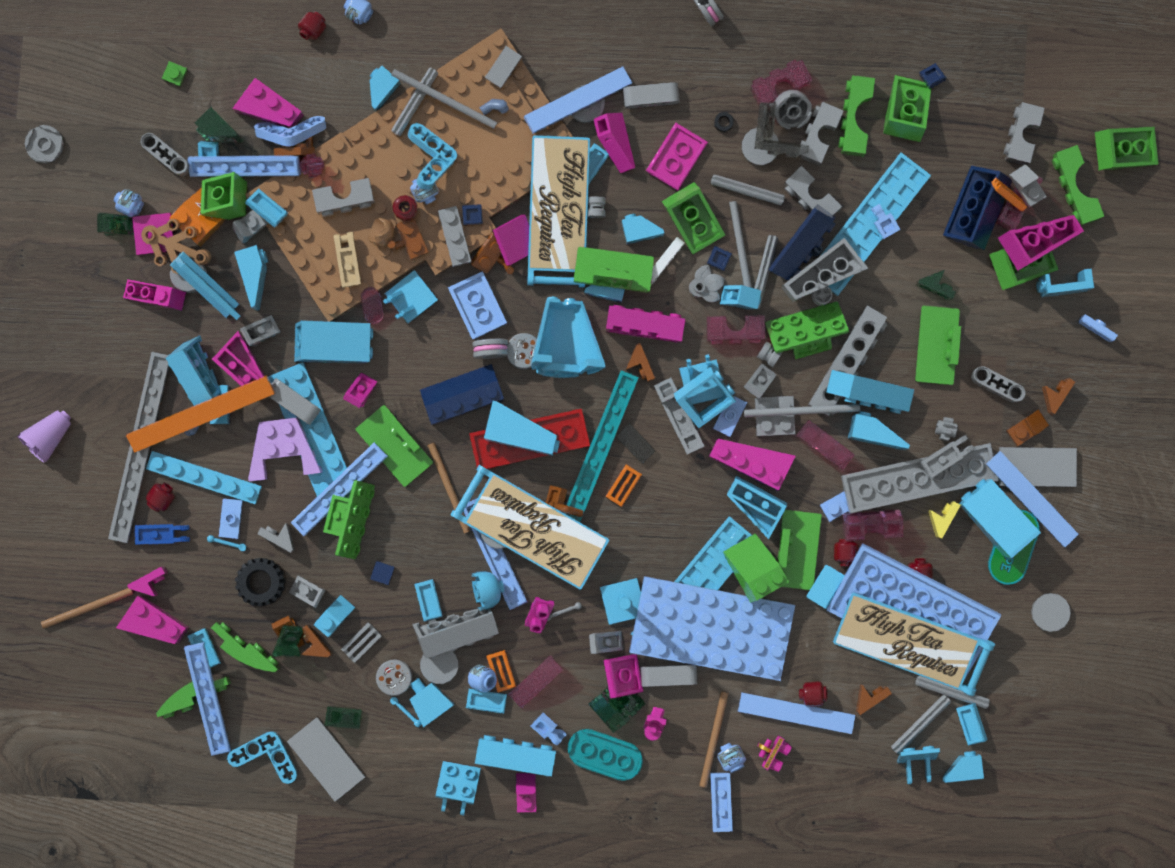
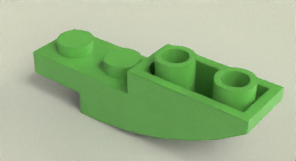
M216 622L211 627L224 640L220 648L236 660L264 671L277 672L280 669L277 666L279 664L278 661L271 655L267 657L263 653L265 649L260 644L251 642L244 646L245 641L238 635L234 636L230 632L231 628L226 623Z
M229 676L214 681L216 692L227 689L226 685L231 684ZM193 682L175 692L156 713L157 717L163 716L166 719L174 716V711L181 709L183 713L192 710V705L197 704Z

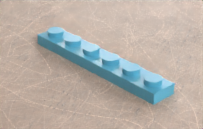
M154 451L151 452L146 467L147 470L253 504H257L262 488L260 485Z

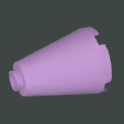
M57 410L21 432L17 437L24 446L26 445L30 449L29 451L45 463L71 425L69 421L71 417L65 411L59 412Z

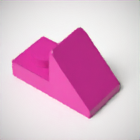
M360 373L345 393L343 399L358 408L363 407L375 388L377 381Z
M159 567L127 586L129 589L141 593L158 596L151 582L156 584L164 580V575L168 574L165 567Z
M516 773L517 812H537L536 774Z

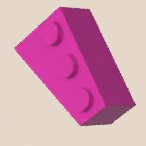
M254 78L232 108L235 113L288 129L296 126L304 116L302 111L256 78Z
M239 331L212 358L240 386L265 376Z
M142 595L136 597L116 627L117 629L172 644H178L189 629L187 625Z

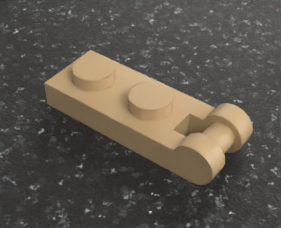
M348 232L347 235L342 236L340 234L334 235L342 288L362 285L353 232ZM348 242L349 247L342 248L341 243Z

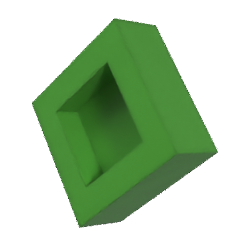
M169 61L162 79L181 87L188 69Z

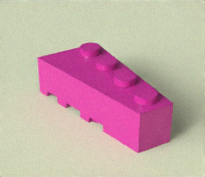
M1071 215L1050 222H1042L1037 225L1010 230L998 239L1019 271L1084 232L1075 215Z
M609 305L606 332L681 343L685 319L681 318L682 315L679 314L666 316L662 315L663 312L651 311L649 313L644 312V309H627L624 306Z
M722 439L716 440L709 455L710 458L776 491L780 489L795 459L794 455Z

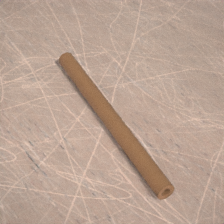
M431 443L427 446L455 510L459 500L435 443ZM459 521L464 534L471 531L470 526Z
M129 588L41 621V626L45 629L133 595L134 592Z
M721 692L699 785L706 788L729 695L726 692Z

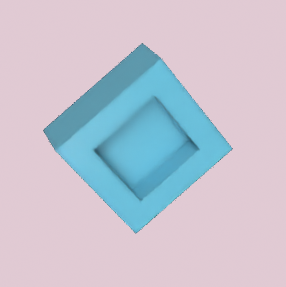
M200 141L198 143V156H219V142Z

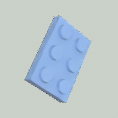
M483 271L448 287L472 340L507 324Z

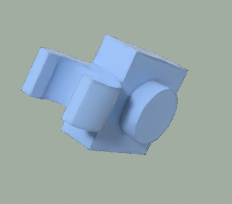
M880 204L871 208L873 214L878 219V221L874 222V225L882 239L900 230L891 213L885 215Z
M544 713L531 725L544 739L548 736L555 745H558L566 736L563 730L555 729L557 725Z

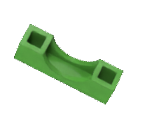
M852 75L850 81L847 80L845 92H849L848 99L844 100L843 105L846 117L842 118L841 129L844 130L843 137L839 139L838 148H842L841 154L862 157L866 154L868 134L858 127L855 113L858 106L864 102L871 101L873 98L875 78Z
M1078 145L1056 152L1053 155L1052 164L1055 170L1058 169L1060 174L1059 183L1066 190L1065 198L1068 205L1072 206V215H1075L1081 226L1103 218L1104 214L1098 198H1089L1083 195L1076 185V173L1080 166L1084 164Z

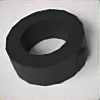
M727 112L719 113L715 118L714 127L721 132L729 131L733 126V116ZM721 117L728 118L729 125L726 127L720 126L719 119Z

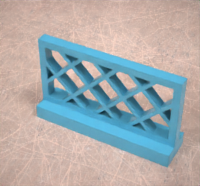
M184 251L170 264L178 274L224 317L227 318L229 314L236 320L240 317L239 313L235 310L239 303Z

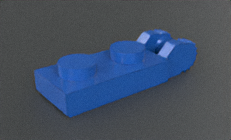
M174 524L135 525V545L190 542V537L187 536L175 538V530L187 531L190 530L189 525L174 526Z

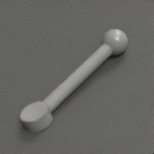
M577 602L574 606L552 613L547 621L551 620L552 617L574 609L580 610L582 604Z

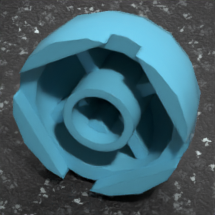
M481 571L472 573V577H475L476 580L472 581L476 603H481V607H478L479 610L483 611L493 608L500 601L501 592H504L502 581H498L497 577L491 572Z

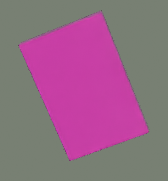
M675 123L646 169V172L679 191L708 142Z

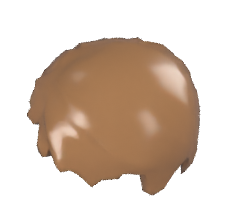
M384 218L375 219L368 235L369 241L379 247L387 246L394 236L393 223Z

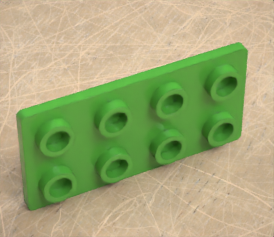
M578 247L574 282L650 292L654 257Z
M838 302L765 322L775 353L793 349L795 359L832 349V337L849 332Z
M933 306L921 307L916 382L954 384L955 366L958 365L961 336L959 309Z
M385 405L380 407L356 428V431L369 446L375 442L388 456L383 463L404 487L433 464L429 456Z
M354 480L349 498L332 495L323 532L340 536L335 553L336 556L351 559L357 558L360 552L361 538L365 533L366 519L370 513L371 499L375 493V485Z
M792 510L784 511L777 562L789 583L782 587L805 590L812 588L815 578L821 514Z

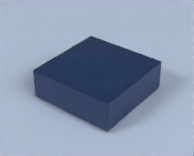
M936 63L919 72V76L929 89L946 81V76Z
M481 204L462 206L464 226L483 224Z
M714 246L707 264L725 271L732 253Z
M376 561L370 579L389 585L395 567Z

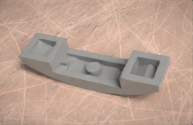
M672 378L654 385L686 454L688 455L703 448L704 444L691 418L675 399L674 393L678 390Z

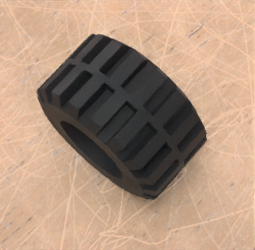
M267 558L251 559L238 570V575L235 577L237 584L235 588L239 592V597L244 599V602L252 606H267L276 602L282 596V592L285 590L286 579L284 578V571L281 570V567L275 561ZM256 571H265L271 578V587L263 594L254 592L250 586V578Z

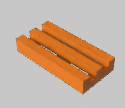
M995 178L991 182L994 189L1017 209L1023 212L1027 208L1022 198L999 179Z
M625 465L606 498L622 507L642 474ZM627 470L630 471L615 497H612L613 491ZM635 474V480L633 481V483L631 484L628 491L626 492V494L620 502L617 499L621 495L622 491L626 487L632 475Z
M505 650L487 655L489 666L493 671H495L491 658L495 657L504 687H500L497 678V692L516 687ZM500 655L503 656L511 685L507 684L499 658Z

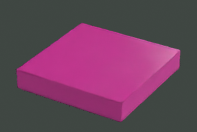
M171 213L132 217L136 255L154 254L151 245L143 241L141 237L142 230L149 225L158 228L167 224ZM170 230L162 234V236L169 238L174 236V233ZM149 232L148 237L151 239L153 235ZM159 243L162 253L167 252L165 245Z
M525 214L493 230L506 265H511L528 256L529 223Z
M637 654L604 660L610 699L643 692Z

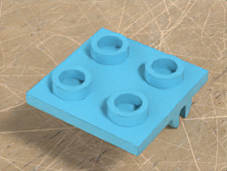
M415 270L384 293L388 298L383 300L385 304L391 302L399 312L395 317L397 319L403 317L407 323H410L438 301Z
M709 354L705 355L704 363L691 366V360L687 359V367L679 368L683 386L709 367H712L714 371H719L717 359L710 361ZM710 379L688 395L687 399L693 405L721 398L725 393L713 379Z
M926 746L922 748L923 750L915 751V748L903 749V752H900L897 763H905L908 784H912L911 761L924 760L926 781L931 782L930 760L937 759L940 748L934 749V746Z
M443 761L435 796L443 799L442 812L446 810L447 799L462 801L460 815L464 816L466 803L474 804L481 768Z

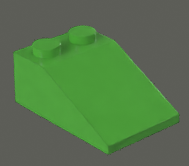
M895 75L883 134L917 142L921 141L927 126L931 89L927 87L925 82Z
M1155 127L1119 128L1095 132L1099 170L1158 165Z
M695 182L662 201L692 254L725 236L703 193Z
M1005 249L989 254L1002 290L1059 270L1052 251L1019 271Z
M756 533L723 551L750 603L789 583L781 566Z

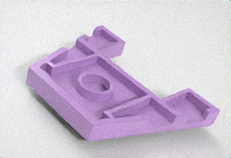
M299 418L259 422L248 481L267 479L265 459L301 455L304 475L322 473L321 466L318 465L315 458L316 455L307 441L308 438Z

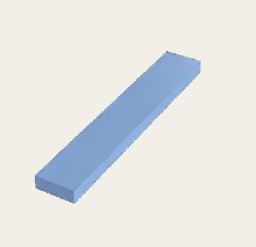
M621 67L526 114L524 119L534 134L630 86L632 82L624 67Z
M299 155L188 157L190 177H216L232 172L237 173L239 176L301 175Z
M374 442L313 500L291 524L303 536H306L328 515L332 495L346 497L351 492L354 480L362 482L388 456Z
M1001 451L985 464L1063 547H1066L1079 535Z
M477 499L468 502L464 509L466 517ZM471 527L492 573L497 577L498 581L503 583L504 592L501 593L509 610L526 603L527 600L503 549H494L488 546L483 541L481 533Z
M204 642L185 646L184 650L211 756L230 752L231 748Z
M741 692L738 712L852 734L855 720L854 714L818 707H806L803 704Z

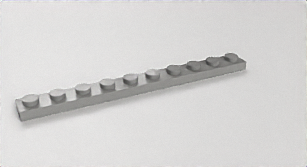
M151 352L133 431L157 422L169 370L166 360L168 355ZM131 445L129 447L108 539L129 543L151 446L135 453Z

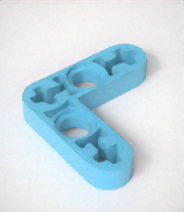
M415 123L411 125L408 131V138L433 157L417 177V185L422 189L428 190L454 164L457 152L425 126ZM428 142L436 143L437 147L431 148ZM432 165H438L442 170L435 171ZM430 174V179L425 182L423 179H426Z
M274 731L267 732L232 750L228 754V763L233 767H238L267 752L282 782L292 783L298 776L297 769L280 736ZM268 735L271 737L275 736L274 745L269 743L264 746L266 750H263V745L259 739H262V742L268 740ZM253 743L259 746V752L255 755L249 752V746ZM244 748L246 755L239 759L240 763L237 761L233 762V753L239 755L244 752L242 750ZM277 752L284 753V762H276L274 757ZM289 762L290 765L286 766L289 772L293 771L291 780L288 777H284L286 771L284 768L280 770L279 766Z

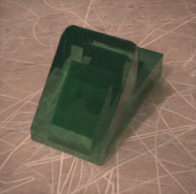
M97 213V233H104L105 236L134 235L133 219L126 215Z
M945 270L919 279L916 283L917 286L950 301L956 291L952 290V286L945 283L939 284Z
M283 625L272 656L281 658L300 657L298 644L303 633L302 627Z
M335 705L327 706L324 726L359 729L362 710Z

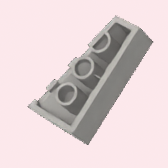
M844 238L782 286V289L794 303L801 297L868 269V267Z
M474 609L464 612L463 616L453 614L447 616L443 621L432 619L428 620L429 624L422 626L419 623L413 624L425 659L436 658L444 652H453L464 645H473L476 641L490 639L494 635L499 634L491 609L483 611Z

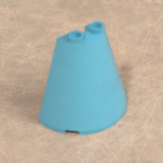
M548 297L546 299L531 361L532 370L536 369V373L547 377L571 378L579 377V374L587 372L588 375L605 368V362L583 301L568 298L562 302L558 297Z

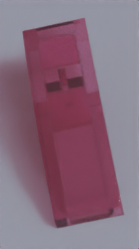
M550 655L508 695L522 708L548 685L563 668Z

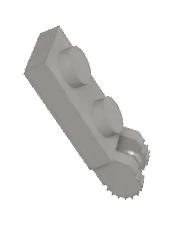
M966 435L954 442H950L920 462L929 478H933L952 466L974 449L972 445L967 446L961 452L957 448L959 444L964 443L968 439Z

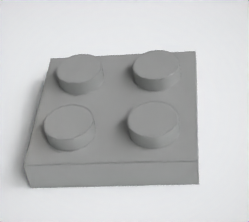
M793 396L755 398V409L794 407ZM794 415L756 417V436L795 435Z

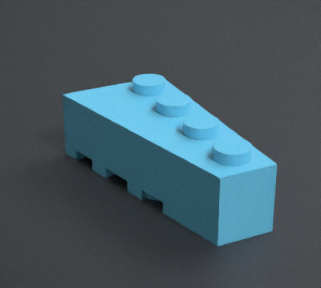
M832 370L827 393L845 397L844 401L855 404L856 400H859L860 405L871 407V404H875L874 408L882 410L890 407L889 411L901 414V410L909 412L914 389Z

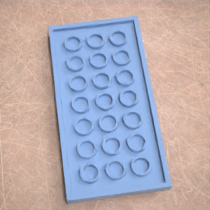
M863 543L831 603L827 607L828 612L842 618L850 596L854 592L983 640H988L1001 617L1000 613ZM979 645L970 664L966 677L969 671L971 670L973 664L975 663L977 657L979 656L981 650L983 649V647Z
M644 576L629 652L781 681L795 605L767 599H759L750 603L746 595Z

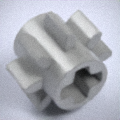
M943 417V421L938 420L935 434L940 435V440L949 441L950 437L955 438L958 424L953 423V418Z

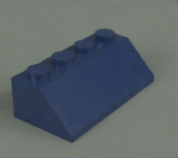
M971 166L943 236L966 246L985 250L1005 201V198L994 189L991 182L997 178L1010 188L1012 184L1011 178L1001 171Z
M817 204L768 270L788 281L791 277L793 278L801 271L799 266L802 262L807 263L813 254L810 252L814 246L818 249L824 241L822 238L823 234L826 231L830 233L836 225L833 222L836 217Z
M492 364L420 389L432 426L492 405L493 401L501 402L505 400Z

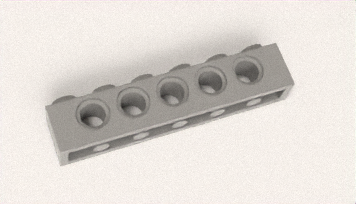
M869 306L865 307L807 406L838 405L836 403L840 397L843 399V396L834 394V399L831 401L825 398L831 371L835 370L858 375L856 371L858 366L864 365L868 358L866 355L868 349H873L878 341L875 337L878 332L882 333L888 324L885 322L887 319L885 315ZM865 325L872 326L873 333L871 335L864 332L863 328ZM855 341L862 342V351L855 350ZM847 357L852 358L854 361V365L851 368L846 367L844 364V360ZM822 413V414H823L824 416L828 417L830 414L834 415L835 413Z

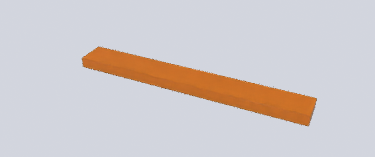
M266 375L128 433L126 437L135 453L275 394V391Z

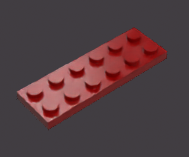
M582 409L530 420L557 435V440L560 441L557 453L590 446ZM486 430L469 433L477 467L481 465L486 469L548 456L542 453L486 441L484 439Z

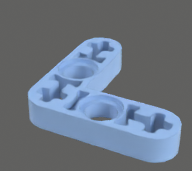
M315 116L290 129L270 122L257 123L254 128L256 137L283 146H294L325 130L326 122L323 116Z

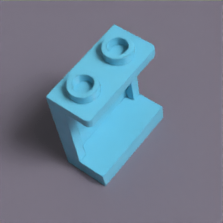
M1084 269L1077 273V282L1051 285L1050 275L1045 274L1039 278V282H1036L1037 292L1040 293L1041 297L1087 292L1094 288L1092 269Z

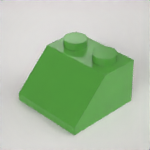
M235 172L202 180L200 214L202 216L228 220L245 216L247 181Z

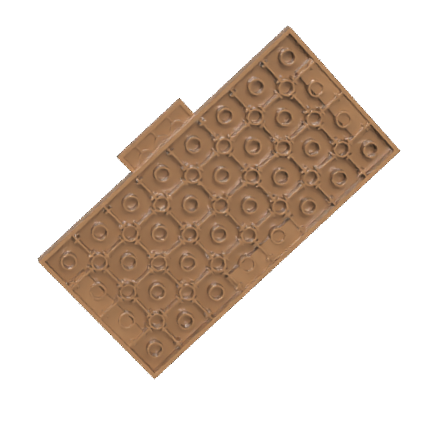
M502 29L494 32L436 70L438 75L431 85L432 89L482 115L483 113L479 107L489 100H505L509 107L506 113L502 114L499 110L493 109L485 115L497 122L494 129L426 94L401 136L395 135L392 132V128L416 88L411 86L405 90V93L344 133H339L316 148L315 155H305L300 159L301 175L273 176L245 194L249 198L259 188L288 212L287 216L275 228L270 223L266 227L328 322H333L425 261L436 276L452 266L438 213L439 210L457 206L469 254L480 248L493 230L496 229L490 219L528 195L531 191L532 137L534 135L573 137L562 120L534 134L531 132L524 116L550 102L522 62V59L502 89L485 79V76L505 46L517 53ZM418 123L425 126L454 148L457 152V158L454 164L435 183L439 190L438 194L435 195L436 200L429 204L416 201L418 213L414 219L429 253L411 260L405 246L392 251L388 245L384 247L374 245L369 241L368 235L375 219L384 218L390 220L394 225L392 241L396 242L402 239L396 226L397 223L402 221L393 213V202L402 195L414 198L410 190L413 184L412 181L417 179L419 173L433 159L432 156L408 138V131L411 125ZM428 142L431 148L437 147L436 143ZM432 165L435 171L442 170L440 166ZM365 178L370 179L375 200L371 207L360 209V206L354 207L352 211L341 213L340 210L333 212L334 215L327 217L318 215L312 190L331 186L336 198L345 199L351 193V181ZM481 204L483 224L464 226L462 206ZM348 232H353L362 285L342 288L334 235L340 234L342 236L347 235ZM348 242L341 243L342 248L349 247Z

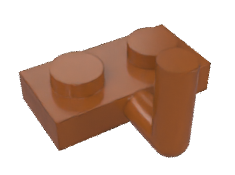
M313 136L306 139L305 143L296 144L295 147L282 145V148H274V156L315 155Z
M415 219L396 224L402 239L396 242L389 241L388 247L390 250L394 251L405 246L411 260L429 253Z
M492 232L471 260V265L487 274L495 262H498L504 266L508 274L514 272L512 265H506L503 256H501V250Z
M550 485L546 499L548 505L563 513L578 517L583 516V510L563 505L567 489Z

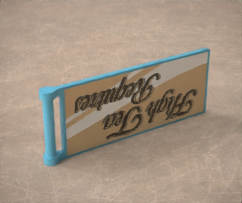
M536 135L532 137L527 285L556 284L585 287V284L575 283L574 277L534 276V270L575 272L578 247H586L590 138Z
M479 465L476 469V475L457 508L450 515L576 588L582 589L609 539ZM484 475L488 476L489 479L468 516L464 517L461 514Z
M854 592L850 596L833 643L838 646L961 690L970 696L975 695L980 675L990 651H993L995 643L992 641L974 637ZM979 645L983 647L982 653L969 684L964 685L963 681Z

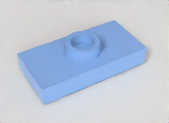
M1086 314L1081 316L1078 321L1079 324L1108 342L1114 341L1118 336L1106 328L1107 325L1099 319L1095 321Z
M735 396L736 402L720 413L713 427L714 430L728 437H731L747 402Z
M223 499L219 537L239 539L242 500Z

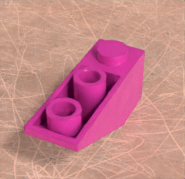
M606 113L594 118L597 136L618 171L624 173L634 169L635 164L623 113Z
M127 279L123 298L182 311L186 292L172 287Z

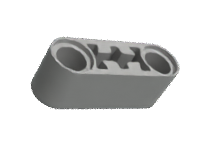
M675 82L623 88L625 108L680 103L678 83Z
M146 133L142 136L141 145L152 156L177 176L184 177L189 174L188 162L153 133ZM149 139H155L153 147H147ZM161 148L165 153H168L173 158L172 161L164 157L159 152V149ZM183 162L185 164L184 169L176 171L177 164Z
M978 367L971 373L973 383L1011 403L1021 401L1025 397L1023 386L987 367ZM978 371L985 373L984 381H980L977 378ZM1001 381V386L1007 387L1009 385L1007 389L1002 387L996 389V384L993 382ZM1013 388L1019 391V397L1017 399L1011 396V390Z
M275 378L271 384L275 394L269 397L311 425L321 409Z
M697 665L641 667L642 687L698 684Z

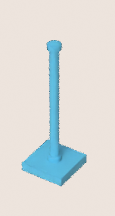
M637 578L600 587L609 625L636 618L641 594Z

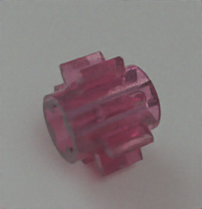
M315 153L307 154L300 163V169L304 175L308 174L309 178H315L322 174L324 162L322 158L316 157Z

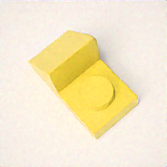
M954 501L950 504L947 503L942 510L943 517L933 511H928L937 538H943L961 506Z

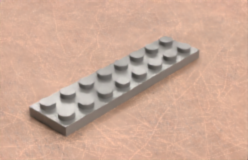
M991 443L974 446L971 452L963 456L964 458L933 478H929L920 464L927 457L842 475L841 479L849 513L976 486L982 479L999 481L998 477L985 465L993 458Z

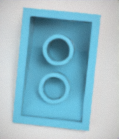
M255 245L234 253L251 308L258 311L261 306L268 258L266 252Z
M860 411V413L852 416L848 439L900 450L909 449L907 442L879 420L871 417V413Z

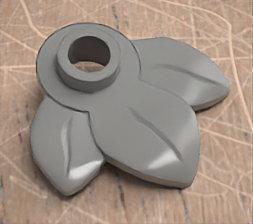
M704 265L695 272V279L690 282L689 291L694 297H702L706 302L713 303L720 300L717 291L724 285L725 279L721 275L711 274L710 266ZM696 285H700L702 290H698Z

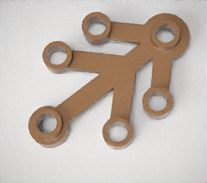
M170 219L167 224L158 228L149 225L142 230L141 237L146 244L151 245L155 254L154 263L157 266H164L167 263V257L162 254L159 243L165 245L171 262L178 257L176 251L181 253L184 251L188 256L194 258L195 262L199 265H206L211 261V254L208 250L196 251L178 243L184 239L196 237L197 229L193 226L186 227L183 232L169 238L162 236V234L170 230H178L180 222L177 219ZM173 221L176 223L175 228L171 226ZM189 229L193 230L192 236L188 233ZM149 232L153 235L151 239L148 237ZM200 254L204 257L203 261L199 260ZM159 257L163 258L162 264L158 261ZM171 267L172 272L175 273V274H178V273Z

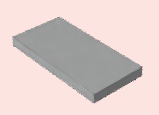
M999 447V451L1007 457L1033 486L1077 487V448ZM999 479V486H1005Z
M318 717L287 741L334 801H337L365 778V775Z

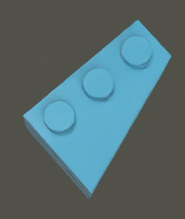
M201 336L181 344L166 357L169 367L175 373L179 383L194 406L216 397L221 392L213 369L209 370L206 362L208 358L207 353H203L200 346Z
M738 476L735 477L727 492V496L769 540L787 507V503Z

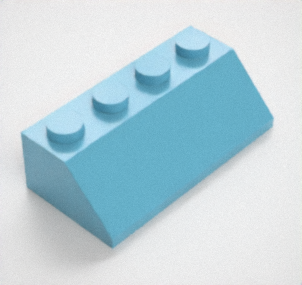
M484 735V738L479 739L475 764L552 777L556 750H552L553 746L542 744L541 748L534 747V743L522 741V744L514 743L515 740L508 738L498 741L495 740V736Z

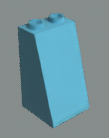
M300 321L295 324L294 362L368 363L373 356V348L370 347V340L373 339V328H370V323Z
M492 402L484 436L486 441L553 456L554 452H558L560 441L557 440V435L499 402Z
M982 479L976 484L977 488L972 493L969 491L961 497L962 501L959 504L1002 556L1013 558L1041 532L992 479Z

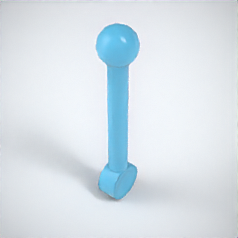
M213 535L207 537V541L210 543L217 542L239 548L240 551L246 550L245 544L239 545L214 538Z
M397 697L390 699L391 704L399 707L414 722L416 727L421 726L420 720L415 719L398 702Z

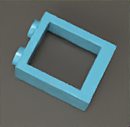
M709 367L674 393L678 404L698 428L736 402L733 396L735 394L733 388L729 384L725 385L721 373L718 370L714 371L712 367ZM710 379H713L725 395L699 413L687 399V396Z

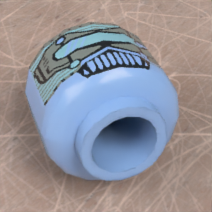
M347 0L344 4V9H346L345 16L356 24L367 23L373 14L371 3L366 0Z
M430 176L423 180L426 182L430 179ZM417 179L412 181L413 184L410 190L418 203L425 202V204H429L436 200L435 195L439 192L436 184L432 188L425 190L417 185Z
M125 189L121 193L118 192L114 198L116 210L128 217L139 215L144 205L141 195L129 189Z
M484 665L474 666L468 674L469 685L480 692L486 693L496 685L495 671Z
M728 743L721 747L722 751L719 752L717 757L725 771L733 773L744 767L746 757L739 745Z

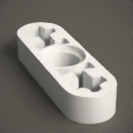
M677 237L653 266L651 286L685 242Z

